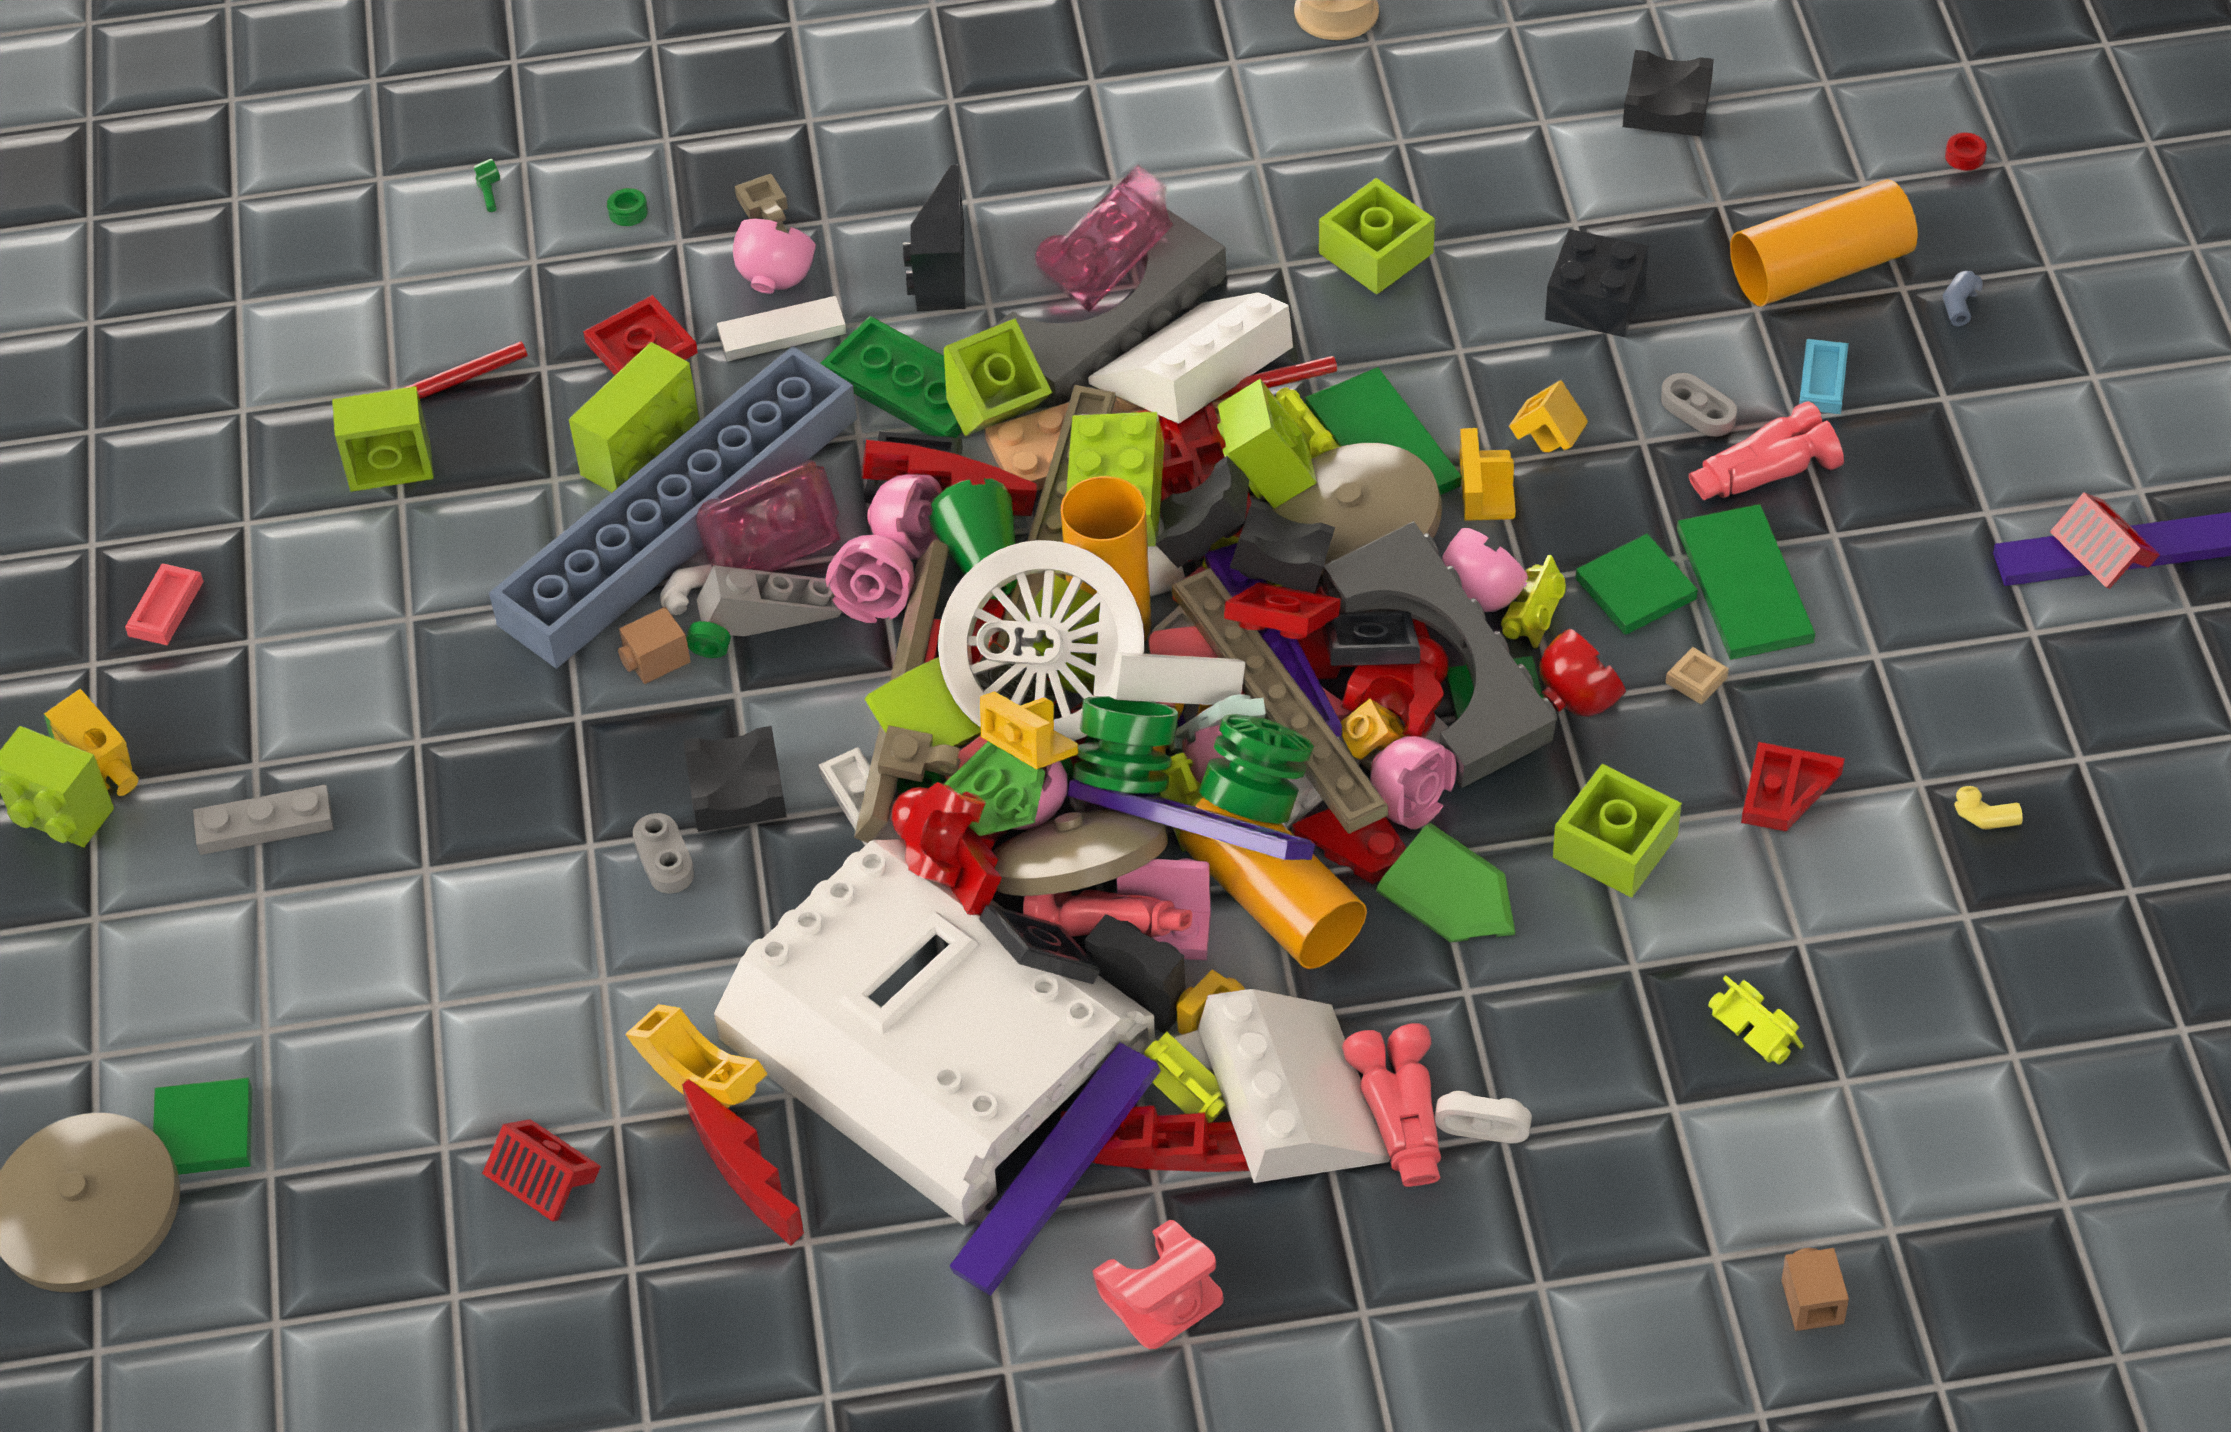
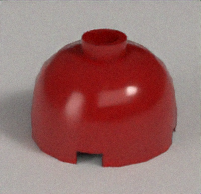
M1572 629L1565 630L1562 634H1559L1544 651L1539 668L1540 678L1546 689L1541 694L1543 698L1546 697L1552 703L1557 712L1566 708L1577 716L1590 717L1598 715L1612 707L1626 693V689L1614 669L1610 665L1605 668L1596 657L1600 653Z

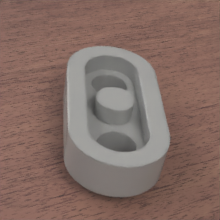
M1676 373L1664 380L1661 391V403L1667 411L1708 436H1723L1733 430L1736 423L1737 407L1729 397L1692 374Z
M661 813L649 814L638 820L633 828V839L651 885L659 892L667 894L683 891L693 881L694 868L691 856L676 822L670 816ZM670 863H675L673 866L666 867Z

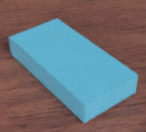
M1807 339L1799 404L1809 401L1817 406L1820 412L1841 414L1849 343Z

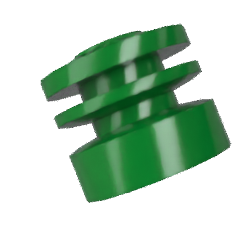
M1093 696L1083 699L1080 730L1088 736L1099 739V741L1083 743L1078 746V757L1086 761H1080L1075 764L1073 774L1075 779L1098 788L1130 794L1158 793L1167 790L1169 776L1160 770L1170 768L1172 759L1170 756L1154 750L1153 747L1170 745L1175 742L1178 719L1177 710L1156 702L1115 700L1110 696Z
M1224 715L1219 729L1223 735L1217 736L1214 748L1225 758L1209 760L1199 789L1200 794L1215 806L1248 819L1278 824L1288 822L1299 792L1296 785L1288 779L1304 777L1307 766L1303 762L1309 761L1314 745L1303 735L1277 722L1249 715Z

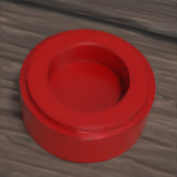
M1963 132L1955 134L1947 141L1945 159L1950 166L1958 170H1975L1985 162L1986 142L1980 136L1973 133Z

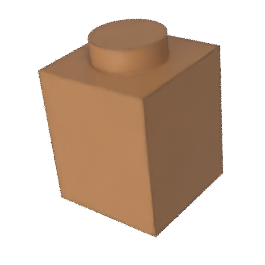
M666 607L619 628L622 647L618 648L620 659L627 671L635 670L644 684L691 662L686 635Z
M1804 1248L1793 1254L1786 1255L1781 1281L1795 1331L1844 1324L1849 1298L1835 1249L1818 1250L1816 1248Z

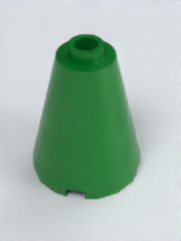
M984 478L985 484L972 485L970 480L958 482L941 492L931 504L933 511L931 516L928 515L930 527L939 541L948 545V553L964 575L985 557L1015 544L1013 506L1010 493L1004 484L993 479ZM1015 579L1001 588L1006 596L1016 587L1018 580ZM994 595L990 598L997 600V598Z

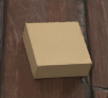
M1692 647L1667 672L1666 684L1702 705L1728 678L1729 668Z

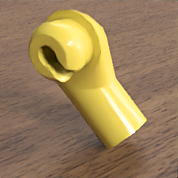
M1974 786L1962 787L1956 793L1958 801L1954 805L1958 815L1981 829L1988 830L2022 824L2023 816L2019 803L1990 806L1981 801L1982 794Z

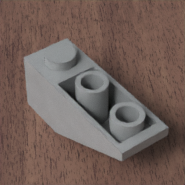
M716 565L713 566L696 599L701 621L718 624L725 628L730 635L749 636L838 618L842 612L832 599L835 595L831 591L830 584L827 587L825 578Z

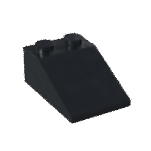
M959 164L950 165L911 223V242H903L904 267H912V271H906L907 295H915L917 311L966 309L964 213Z

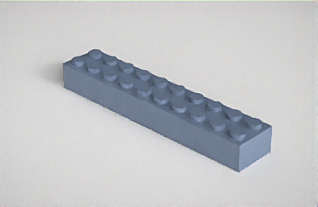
M792 346L490 591L489 595L497 626L557 669L857 420L853 385L796 347Z

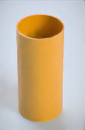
M1885 179L1734 233L1730 243L1732 266L1744 294L1754 305L1761 307L1913 252L1918 239L1917 223L1912 206L1904 191L1894 181Z
M1099 476L1083 480L1066 493L1061 503L1063 542L1075 545L1098 556L1120 575L1130 589L1139 608L1145 641L1151 630V603L1144 497L1133 484L1117 477ZM1065 575L1066 581L1070 583L1073 577ZM1082 582L1080 589L1093 596L1097 593L1090 585Z
M1204 797L1194 806L1293 835L1282 823H1266L1248 819L1215 806ZM1180 830L1179 841L1181 846L1196 861L1208 862L1210 875L1302 967L1314 969L1329 963L1339 956L1359 934L1366 919L1367 909L1365 904L1314 854L1312 860H1284L1196 833Z

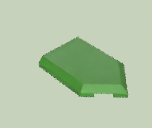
M988 741L944 784L950 786L959 794L967 791L980 796L986 801L979 823L972 822L968 826L978 836H983L1035 823L1045 771L1042 768H1033Z
M1432 823L1425 825L1383 876L1376 888V892L1450 943L1468 941L1470 937L1515 935L1505 873Z

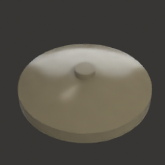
M1381 443L1346 445L1311 459L1317 483L1275 509L1272 508L1280 516L1294 522L1304 524L1321 522L1335 527L1324 565L1413 521L1423 534L1428 533L1434 538L1442 516L1440 492L1429 467L1411 452ZM1323 570L1318 581L1319 584L1323 583Z
M1114 809L1081 813L1073 812L1061 815L1056 819L1047 821L1040 826L1010 838L992 851L999 859L994 869L1002 877L996 891L1020 896L1047 895L1078 890L1118 878L1144 866L1163 852L1168 844L1165 825Z
M89 1113L72 1116L53 1123L35 1133L16 1149L0 1170L1 1258L18 1277L27 1283L55 1292L92 1290L113 1283L128 1275L142 1265L161 1245L177 1213L180 1198V1180L175 1162L159 1137L147 1126L129 1117L111 1113Z

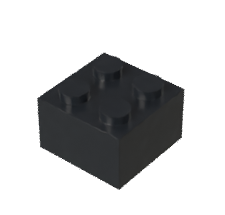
M1569 229L1547 285L1545 320L1625 337L1646 281L1649 246Z

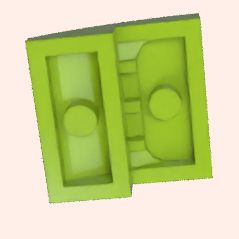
M939 657L896 677L864 698L885 733L890 725L932 734V747L937 745L960 747L974 741L981 735V727L961 710L952 697L942 674Z

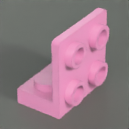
M1188 858L1179 860L1153 859L1144 866L1117 878V894L1155 897L1159 900H1170L1174 903L1175 909L1191 910L1193 918L1190 928L1184 931H1170V933L1164 936L1153 937V939L1158 942L1170 943L1184 955V959L1207 961L1211 921L1210 871L1208 862L1195 861Z

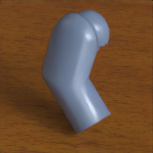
M1962 271L1956 274L1942 296L1951 324L1954 326H1963L1971 320L1965 300L1968 296H1977L1975 289L1981 291L1983 288L1981 277L1975 275L1972 271Z

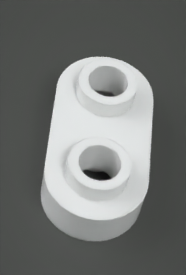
M1453 1091L1440 1097L1437 1101L1434 1116L1436 1126L1446 1133L1504 1143H1519L1526 1140L1529 1136L1532 1120L1530 1111L1517 1100L1510 1098L1498 1100L1473 1096L1465 1091Z

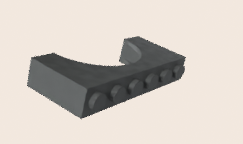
M1153 201L1127 221L1128 251L1141 262L1145 269V275L1137 289L1124 302L1102 315L1079 322L1045 323L1028 319L1012 311L994 326L1016 318L1052 391V394L1043 401L1051 407L1065 404L1071 399L1074 385L1084 387L1090 385L1088 381L1090 375L1134 348L1155 332L1163 329L1172 318L1182 310L1190 308L1196 299L1207 290L1220 284L1226 276V247L1161 204Z
M1414 521L1324 565L1322 589L1327 596L1341 599L1339 613L1408 611L1411 613L1412 619L1430 626L1443 635L1464 660L1472 680L1473 696L1460 718L1450 727L1440 732L1439 743L1455 755L1457 764L1455 780L1461 788L1553 741L1557 714L1552 703L1546 697L1541 698L1533 687L1531 675L1526 667L1522 664H1516L1509 654V647L1503 635L1499 631L1493 632L1485 621V614L1480 603L1475 598L1470 599L1462 589L1461 579L1457 571L1451 565L1446 566L1439 557L1438 548L1433 538L1428 533L1423 534Z

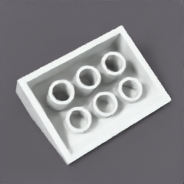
M1261 293L1201 303L1088 377L1089 384L1101 390L1116 392L1117 397L1151 412H1157L1158 415L1179 424L1236 386L1241 380L1254 374L1293 348L1289 305Z
M1256 989L1207 996L1198 1030L1254 1183L1389 1162L1390 1157L1379 1127L1360 1087L1361 1079L1358 1071L1345 1060L1342 1049L1345 1038L1331 1004Z

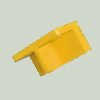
M1562 380L1527 399L1509 427L1518 440L1530 433L1540 449L1548 453L1560 446L1564 451L1571 448L1585 428L1588 420Z
M1477 428L1460 429L1459 461L1462 476L1464 521L1514 519L1516 513L1513 487L1514 461L1511 458L1510 451L1479 450Z
M995 691L980 696L981 737L1035 769H1040L1078 754V743L1054 730V707L1051 700L1043 697L1020 706Z

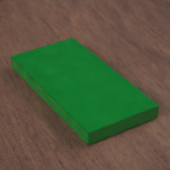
M869 316L820 363L852 384L855 395L927 435L956 438L962 432L946 397L944 356L872 316Z
M1379 367L1305 397L1307 407L1323 427L1331 433L1332 438L1340 447L1357 443H1381L1396 446L1416 455L1429 467L1437 482L1440 495L1462 486V476Z
M1761 504L1678 520L1677 532L1730 660L1814 643L1815 631Z

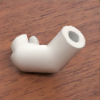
M706 564L674 571L660 593L662 607H666L672 615L684 613L687 610L686 605L689 603L687 595L690 590L703 587L713 566Z

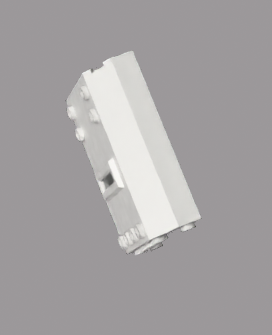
M904 839L871 840L859 852L852 853L845 860L843 866L827 881L824 880L818 883L811 892V895L795 910L792 909L786 912L778 925L763 939L755 940L748 947L715 1010L714 1015L718 1035L722 1042L742 1057L759 1060L769 1078L966 1226L997 1195L994 1169L1103 1065L1119 1042L1142 1054L1155 1041L1154 1015L1100 976L1097 977L1094 984L1018 964L979 920V915H969L966 913L962 903L953 893L950 886L924 879L908 870V865L905 862L906 843ZM993 900L989 904V906L994 905L1003 908ZM938 935L949 943L940 954L885 1005L880 1007L868 998L932 937Z

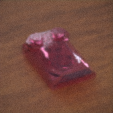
M1137 165L1065 235H1053L1042 241L1035 253L1036 264L1034 266L1043 276L1087 312H1090L1174 225L1169 219L1166 208V186L1140 165Z
M812 460L787 469L722 499H709L698 509L696 519L697 527L712 568L716 565L773 572L841 540L836 526L839 510L824 466H816L815 461Z

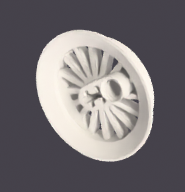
M1049 540L1021 542L1007 546L985 557L958 583L947 602L940 623L938 640L939 660L944 680L952 697L961 710L979 727H981L980 696L993 691L999 693L1025 671L1011 701L1021 705L1036 674L1035 700L1046 696L1048 673L1062 718L1054 719V730L1072 741H1076L1088 736L1080 730L1082 709L1071 714L1057 670L1064 675L1083 699L1093 696H1110L1116 652L1144 654L1143 622L1135 598L1126 583L1110 565L1098 556L1085 549L1064 542ZM1045 572L1041 617H1039L1026 575ZM1055 573L1072 576L1073 578L1052 618ZM1015 579L1018 580L1030 621L1024 617L1001 590L1003 586ZM1082 582H1085L1097 591L1091 599L1063 622ZM994 595L1016 621L1001 620L982 609ZM1100 605L1099 622L1070 631ZM977 618L987 623L979 629L977 637L972 636ZM999 631L1007 632L1010 637L1009 647L1002 653H991L988 646L990 637ZM1098 633L1097 644L1072 643ZM1043 635H1046L1054 643L1053 648H1047L1044 656H1041L1040 652L1033 648L1034 643L1041 642ZM971 646H977L980 653L988 660L972 664ZM1071 652L1096 654V666L1072 655ZM1066 662L1095 676L1093 695L1065 664ZM1006 664H1015L985 691L982 689L976 677L977 674Z

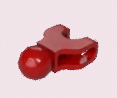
M1419 636L1417 639L1420 646V664L1358 665L1348 681L1341 707L1353 712L1368 699H1372L1402 718L1405 727L1401 734L1407 737L1425 738L1434 727L1436 720L1434 711L1440 705L1444 693L1441 684L1449 670V657L1444 648L1435 640Z
M939 782L930 788H911L900 794L892 806L891 819L895 831L900 838L905 840V862L908 865V870L924 879L954 888L962 869L958 860L961 838L966 828L972 822L979 823L986 801L980 796L967 791L959 794L950 786Z

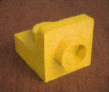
M1368 699L1340 722L1342 725V738L1352 756L1358 760L1363 759L1375 748L1383 751L1394 741L1407 737L1401 734L1404 727L1398 716L1372 699Z

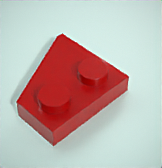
M1758 742L1741 823L1787 831L1842 775L1845 758Z
M1330 808L1292 824V834L1294 836L1311 840L1312 843L1325 850L1326 858L1338 865L1351 868L1355 875L1371 884L1380 881L1407 848L1386 817L1349 834Z

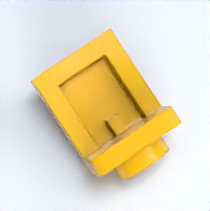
M1212 969L1194 988H1187L1179 997L1176 1004L1178 1032L1183 1035L1198 1030L1208 995L1246 989L1237 980L1230 977L1225 978Z

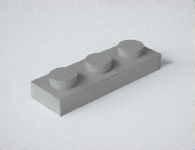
M327 785L193 809L196 845L200 855L334 830Z

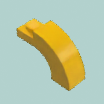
M658 1004L625 1034L652 1068L684 1095L682 1084L690 1079L727 1108L749 1099L755 1093L756 1085L768 1075L759 1060L728 1054L712 1044L691 1023L683 1010L678 1007Z

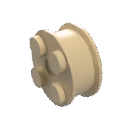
M1297 0L1294 7V15L1298 25L1315 37L1327 40H1346L1366 33L1375 25L1379 16V5L1377 0Z

